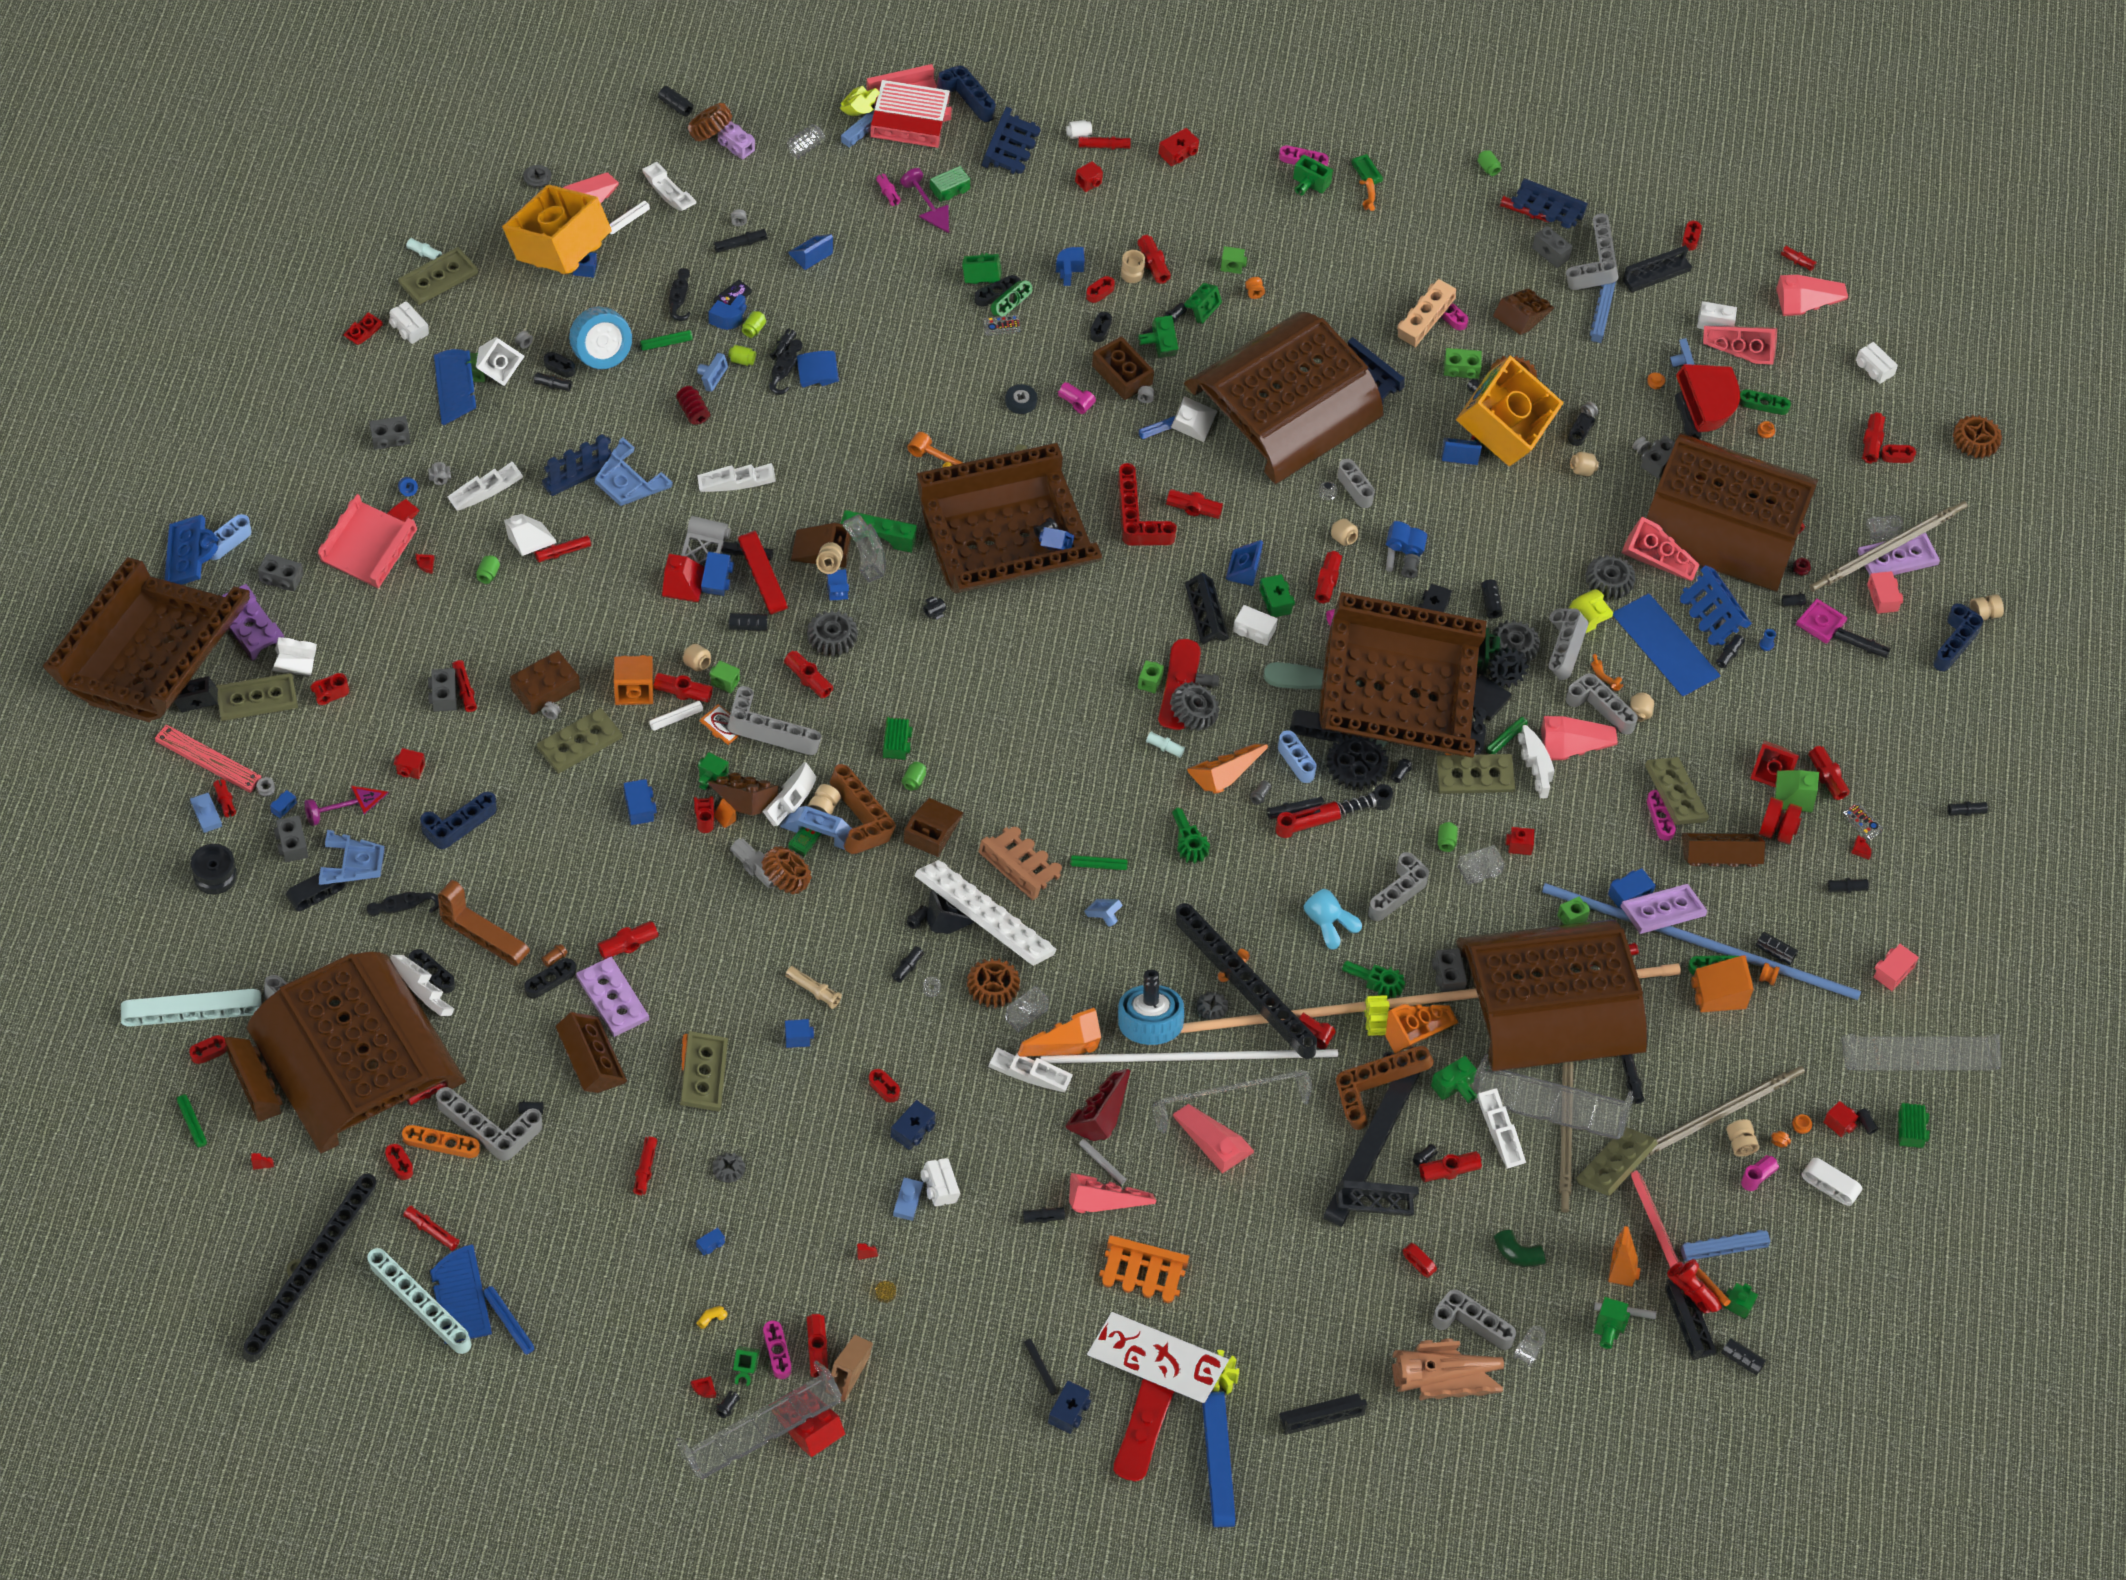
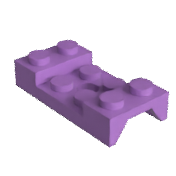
M244 584L239 588L249 590L250 599L229 627V630L253 661L262 649L276 643L278 637L284 638V635L275 622H271L257 603L255 595L247 584ZM247 622L254 623L251 627L245 626Z

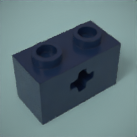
M916 1100L891 1127V1138L908 1150H911L914 1145L920 1144L923 1135L927 1131L930 1132L936 1124L935 1112Z
M1067 1381L1049 1414L1048 1424L1071 1434L1074 1428L1079 1427L1082 1421L1081 1414L1083 1410L1087 1412L1092 1402L1089 1399L1090 1391Z

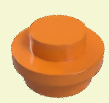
M1651 373L1647 379L1648 385L1652 389H1660L1665 384V377L1660 373Z
M1764 421L1758 426L1757 433L1763 438H1771L1775 434L1774 425L1769 421Z
M1800 1114L1793 1119L1792 1127L1796 1132L1806 1134L1812 1128V1121L1809 1116Z
M1782 1131L1772 1133L1771 1142L1774 1145L1786 1148L1791 1143L1787 1133Z

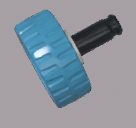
M597 306L583 311L574 320L570 329L569 339L573 352L584 364L591 368L609 369L616 366L625 359L632 345V333L628 323L619 313L608 307Z
M1147 970L1143 975V985L1128 990L1121 997L1118 1004V1025L1123 1035L1134 1042L1146 1045L1163 1044L1176 1038L1183 1029L1184 1003L1177 992L1159 985V973L1156 970Z

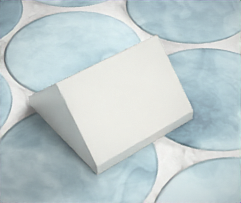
M495 337L479 347L476 368L505 386L524 358V355Z

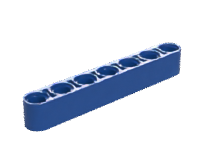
M1211 1391L1206 1402L1202 1403L1212 1524L1213 1528L1235 1527L1224 1391Z

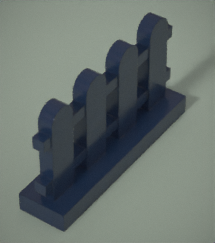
M1005 107L981 166L988 168L991 162L994 164V167L998 168V166L1011 170L1010 173L1012 174L1015 172L1021 174L1024 172L1025 165L1020 160L1028 161L1030 158V152L1025 150V148L1033 149L1036 143L1030 136L1038 137L1041 129L1035 125V122L1028 123L1019 119L1017 115L1015 117L1011 116L1012 109ZM1014 129L1025 133L1026 136L1018 132H1015ZM1010 141V142H1012V143H1015V144H1017V145H1020L1021 148H1020V147H1017V146H1015V145H1012V144H1010V143H1008V142ZM1003 154H1007V155L1012 156V157H1014V158H1016V159H1015V160H1014V159H1011V158H1009V157L1004 156Z
M1526 178L1523 179L1521 187L1517 191L1518 196H1513L1511 200L1514 208L1522 209L1526 207L1531 215L1537 216L1541 213L1546 215L1545 219L1549 222L1561 221V226L1564 228L1575 227L1577 224L1576 219L1582 221L1588 205L1584 201Z
M1352 337L1348 340V346L1368 366V370L1375 383L1379 382L1381 384L1378 390L1382 404L1384 403L1383 399L1389 393L1394 394L1396 389L1400 392L1405 387V378L1355 338Z
M601 434L592 445L584 442L580 445L579 451L575 453L569 449L560 460L556 457L550 458L547 461V466L544 467L546 473L548 472V477L542 479V484L551 497L598 475L610 458L611 450L608 449V444L611 443V439ZM596 450V454L592 456V451ZM580 457V462L576 463V459ZM564 465V470L560 471V466Z

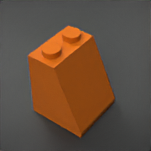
M652 656L614 657L615 705L653 704Z
M1746 955L1698 968L1695 971L1694 977H1691L1692 988H1695L1696 991L1695 1002L1696 1005H1699L1700 1012L1747 1009L1754 988Z

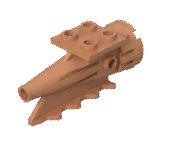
M1443 1339L1437 1343H1433L1432 1340L1421 1341L1414 1351H1394L1393 1358L1397 1359L1396 1364H1392L1395 1386L1400 1387L1397 1390L1398 1392L1420 1388V1401L1428 1398L1443 1399L1447 1397L1460 1398L1468 1395L1483 1396L1503 1392V1387L1489 1377L1486 1372L1504 1369L1503 1357L1462 1355L1456 1350L1460 1346V1341H1453V1339Z

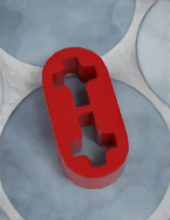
M1690 221L1686 225L1682 246L1686 245L1688 251L1695 250L1698 245L1702 225L1699 222Z
M1109 276L1100 278L1087 288L1086 299L1092 303L1101 301L1114 291L1115 280Z
M1889 444L1885 445L1881 452L1883 461L1889 463H1911L1916 455L1915 448L1910 445Z
M216 1035L194 1044L189 1051L192 1062L202 1064L225 1054L227 1051L225 1039L223 1036ZM218 1043L221 1047L217 1048L215 1044ZM199 1051L202 1055L198 1056L196 1052Z
M874 1069L870 1072L869 1085L886 1102H896L900 1097L899 1085L881 1069ZM874 1077H881V1082L879 1080L874 1081ZM888 1090L891 1091V1092H892L893 1090L895 1091V1094H894V1095H893L892 1093H890V1094H887V1093H888Z
M399 1144L387 1146L385 1149L386 1160L396 1177L400 1180L411 1178L413 1175V1165L403 1147ZM394 1151L395 1153H398L399 1159H396L394 1155H391V1152ZM401 1164L407 1169V1172L400 1169Z
M1410 1243L1403 1248L1402 1252L1405 1258L1423 1276L1429 1278L1437 1271L1434 1262L1417 1245Z

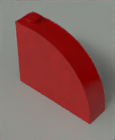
M1684 364L1676 374L1697 432H1709L1722 427L1736 411L1740 402V389L1732 367Z

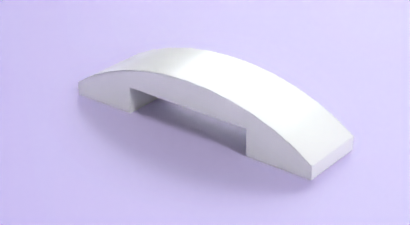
M658 162L642 169L652 187L673 208L683 211L696 204V200L687 191L682 192L667 177V171Z

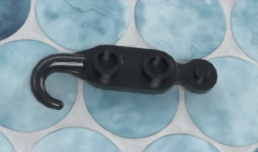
M681 268L678 270L679 278L672 283L669 294L670 315L677 321H684L691 314L688 312L684 316H679L676 313L685 301L688 291V282L686 280L690 277V271L686 268Z
M795 339L791 341L790 349L784 351L774 365L772 379L769 384L772 393L781 395L789 390V387L778 390L776 385L789 374L796 363V353L803 347L801 340Z
M1479 707L1473 712L1475 721L1472 722L1470 739L1475 740L1474 755H1480L1486 735V726L1483 724V720L1486 718L1487 712Z
M406 892L385 898L382 903L373 902L368 904L367 913L370 916H376L382 911L396 913L415 908L423 901L429 899L435 902L434 907L429 909V912H434L439 908L438 896L432 892Z

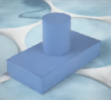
M1687 339L1679 340L1682 354L1670 357L1672 367L1683 364L1695 365Z
M717 353L710 366L704 364L698 366L697 372L699 375H703L702 381L706 391L712 392L728 368L724 354Z
M209 792L190 799L203 833L222 827V822Z
M1096 899L1084 912L1087 917L1103 918L1107 926L1110 927L1118 921L1114 913L1123 905L1119 899Z
M909 1178L903 1179L893 1216L913 1221L924 1182Z

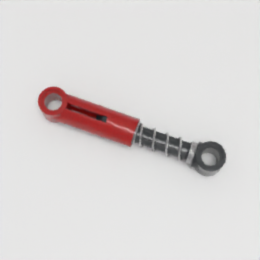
M1380 784L1375 788V791L1368 793L1367 796H1360L1358 799L1352 798L1351 801L1345 800L1341 804L1333 801L1295 813L1283 812L1277 818L1276 834L1281 838H1289L1295 832L1340 820L1343 814L1345 816L1346 813L1350 812L1354 814V811H1362V809L1367 807L1369 809L1370 807H1375L1378 810H1386L1391 806L1393 789L1389 785Z

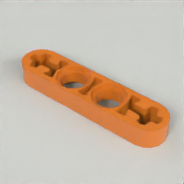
M408 1125L402 1131L403 1142L409 1146L465 1158H475L480 1153L479 1141L473 1137L416 1125ZM411 1133H415V1136H412V1138H408V1135H411ZM428 1136H435L437 1138L434 1143H427L425 1141ZM448 1140L457 1142L452 1148L445 1145ZM470 1145H474V1148H472L471 1151L467 1150V1148H469Z

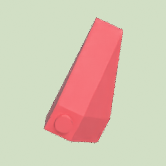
M607 172L563 188L597 196L600 203H602L616 189L619 182Z
M1780 275L1776 288L1783 316L1802 315L1808 310H1817L1820 306L1832 305L1848 299L1845 283L1802 275Z
M1704 326L1703 344L1755 364H1774L1777 328Z
M1644 517L1639 519L1629 534L1621 552L1637 561L1689 581H1693L1699 564L1684 549L1682 550L1674 542L1675 540L1669 537L1658 524Z
M1544 716L1541 726L1542 743L1549 753L1551 760L1569 759V756L1576 754L1580 756L1587 751L1601 750L1615 746L1618 743L1616 727L1564 716Z
M1187 1104L1173 1114L1176 1121L1222 1174L1254 1153V1150L1240 1135L1190 1104Z
M1071 1173L1069 1203L1072 1209L1079 1213L1156 1203V1198L1149 1192L1131 1187H1126L1123 1190L1116 1183L1109 1182L1105 1185L1098 1182L1097 1178L1075 1173Z

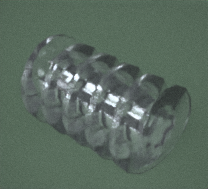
M811 124L788 139V150L798 160L800 155L804 156L805 152L809 153L811 149H815L816 145L819 146L821 141L825 142V135L820 127Z

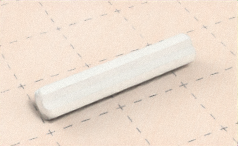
M642 201L611 222L609 225L612 231L609 234H614L648 211L650 205L646 201Z
M696 701L650 720V727L652 730H657L703 711V706L700 701Z

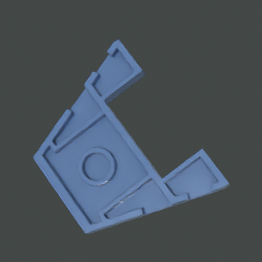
M623 437L620 439L616 449L611 453L609 460L596 476L595 484L620 506L671 488L673 482L662 472L649 482H646L623 461L634 452V447Z
M327 830L325 847L345 848L341 869L321 867L319 875L320 885L381 877L384 846L362 839L360 842L350 839L349 835L343 834L338 836L334 834V831Z

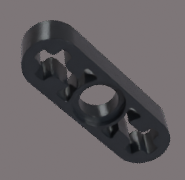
M1010 275L978 289L975 292L974 299L976 305L985 307L992 304L1016 282L1021 281L1020 278ZM994 289H1001L1002 292H1001V293H995V292H993V290H994Z
M416 949L409 954V959L427 971L429 968H436L438 970L436 974L431 976L429 980L431 984L442 990L443 993H450L454 990L455 980L453 975L425 951ZM414 958H417V959L422 958V963H421L419 960H416V961H415ZM442 980H443L444 982H448V981H449V985H447V984L442 985Z
M565 958L528 979L524 985L525 994L529 998H538L569 980L576 974V963L572 959ZM554 975L556 979L548 982L545 980V977ZM530 987H537V990L530 989Z

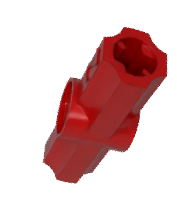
M1148 234L1143 235L1138 239L1137 244L1145 256V267L1150 269L1156 282L1164 284L1171 277L1165 264L1164 254L1161 249L1158 250L1152 236H1148Z
M1875 412L1869 416L1868 427L1863 439L1864 450L1862 459L1865 463L1872 464L1878 461L1884 438L1885 417L1882 413Z
M1171 489L1166 505L1184 509L1191 516L1202 514L1219 519L1223 509V503L1205 499L1204 495L1199 492L1187 494Z
M1327 552L1324 565L1320 569L1317 581L1318 586L1314 597L1318 603L1325 604L1331 600L1342 561V556L1339 552Z
M792 650L787 654L784 663L800 678L802 685L810 687L820 698L825 699L833 691V685L817 671V666L814 663L808 662L797 651Z
M658 673L654 680L653 689L675 694L680 700L691 698L708 703L712 697L713 686L693 682L685 675L674 677Z
M1816 746L1809 751L1808 756L1816 767V772H1819L1820 783L1826 784L1833 798L1841 800L1849 795L1850 790L1841 777L1839 765L1836 762H1832L1825 748Z
M649 921L632 929L625 927L619 930L616 936L598 943L597 947L601 957L605 960L622 952L632 953L636 951L641 944L657 938L658 932L655 924Z
M1477 1151L1458 1156L1448 1154L1441 1160L1419 1165L1420 1177L1424 1183L1441 1178L1454 1179L1458 1174L1482 1168L1481 1157Z
M812 1314L806 1317L810 1376L819 1379L829 1376L825 1316ZM815 1344H820V1345H822V1347H820V1348H815V1347H813V1346H814Z

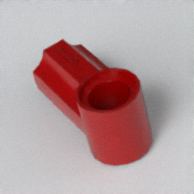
M1303 1012L1299 1020L1315 1035L1317 1047L1326 1049L1336 1033L1334 1027L1328 1023H1319Z

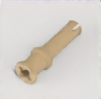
M793 966L786 972L785 977L810 991L817 1000H822L829 1004L831 1009H834L839 1004L842 994L832 991L828 988L827 984L816 982Z

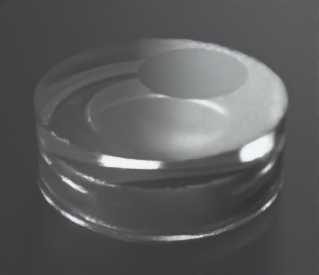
M1323 482L1319 487L1320 497L1325 500L1334 499L1337 495V486L1332 482Z

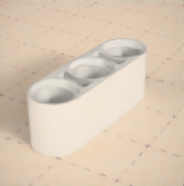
M1812 1158L1802 1172V1177L1805 1181L1846 1206H1851L1862 1191V1186L1857 1181L1819 1158Z

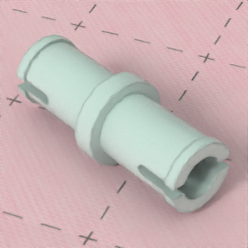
M410 238L406 245L408 249L419 253L421 257L426 256L434 260L442 255L441 251L413 238Z
M1152 731L1146 740L1147 743L1161 748V751H1167L1179 758L1182 757L1185 750L1184 746Z

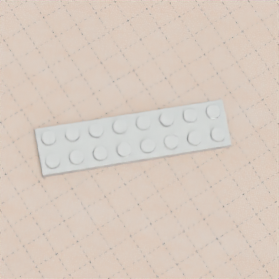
M937 860L916 871L914 875L916 878L1034 966L1055 954L1057 949L1049 941L1044 940L1033 929L1021 923L1020 919L1013 917L1004 907L996 904L989 896L980 892L976 886L968 883L960 874L948 868L944 862Z

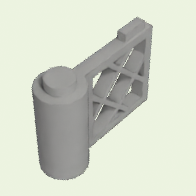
M691 516L681 556L689 557L692 555L694 560L701 565L706 562L707 557L698 562L694 553L704 549L706 554H708L705 547L711 543L718 545L717 551L714 553L721 554L725 539L730 537L731 528H728L726 523ZM690 539L698 540L701 546L691 550L689 547Z

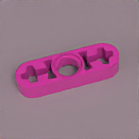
M1288 145L1280 148L1279 159L1284 163L1295 165L1300 156L1306 155L1318 162L1322 161L1320 163L1328 167L1329 158L1324 153Z
M1452 303L1448 309H1451L1453 312H1444L1441 317L1454 329L1464 330L1467 328L1468 316Z
M1652 790L1648 794L1647 805L1658 837L1664 841H1669L1674 837L1676 827L1658 790ZM1653 797H1656V799L1659 800L1658 806L1656 800L1653 799ZM1663 812L1666 818H1659L1656 813ZM1664 824H1666V825H1665L1666 830H1667V831H1670L1669 833H1667L1666 831H1663V829H1664Z
M769 1321L763 1327V1335L772 1372L776 1378L786 1379L791 1374V1361L783 1329L779 1322ZM771 1328H774V1331H776V1339L774 1340L770 1332ZM778 1345L783 1348V1352L775 1354L771 1349ZM779 1360H782L783 1367L785 1368L784 1372H781L779 1369Z

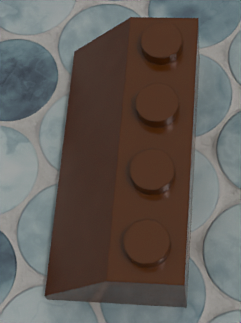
M1682 833L1681 835L1684 859L1691 866H1701V863H1708L1709 866L1715 867L1720 866V864H1728L1731 867H1738L1739 864L1758 867V864H1764L1765 841L1757 833Z
M570 1012L555 1026L584 1091L600 1093L627 1082L599 1017Z
M224 1038L228 1058L258 1123L281 1114L280 1106L283 1105L279 1094H275L273 1091L275 1086L272 1078H267L265 1074L268 1071L264 1061L260 1062L258 1059L260 1053L257 1046H252L249 1039Z

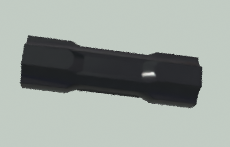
M1680 391L1675 394V402L1682 418L1684 434L1701 439L1702 433L1697 432L1683 393Z

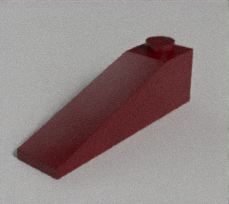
M1129 1068L1113 1072L1099 1086L1100 1092L1093 1097H1089L1086 1100L1087 1105L1082 1110L1077 1109L1065 1126L1067 1130L1091 1141L1108 1139L1117 1124L1131 1072Z

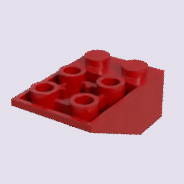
M807 1388L797 1392L794 1396L771 1410L798 1446L811 1458L845 1435L840 1417Z

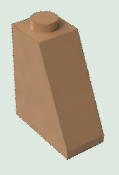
M857 1335L853 1336L834 1362L826 1394L845 1402L869 1360L873 1346L872 1342Z

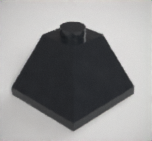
M931 889L927 912V922L931 931L950 934L974 923L971 918Z

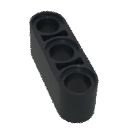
M1295 710L1292 714L1290 731L1297 735L1338 742V738L1344 739L1345 733L1321 728L1320 713Z
M320 873L291 887L286 892V896L296 911H303L344 889L346 883L339 882L320 885Z

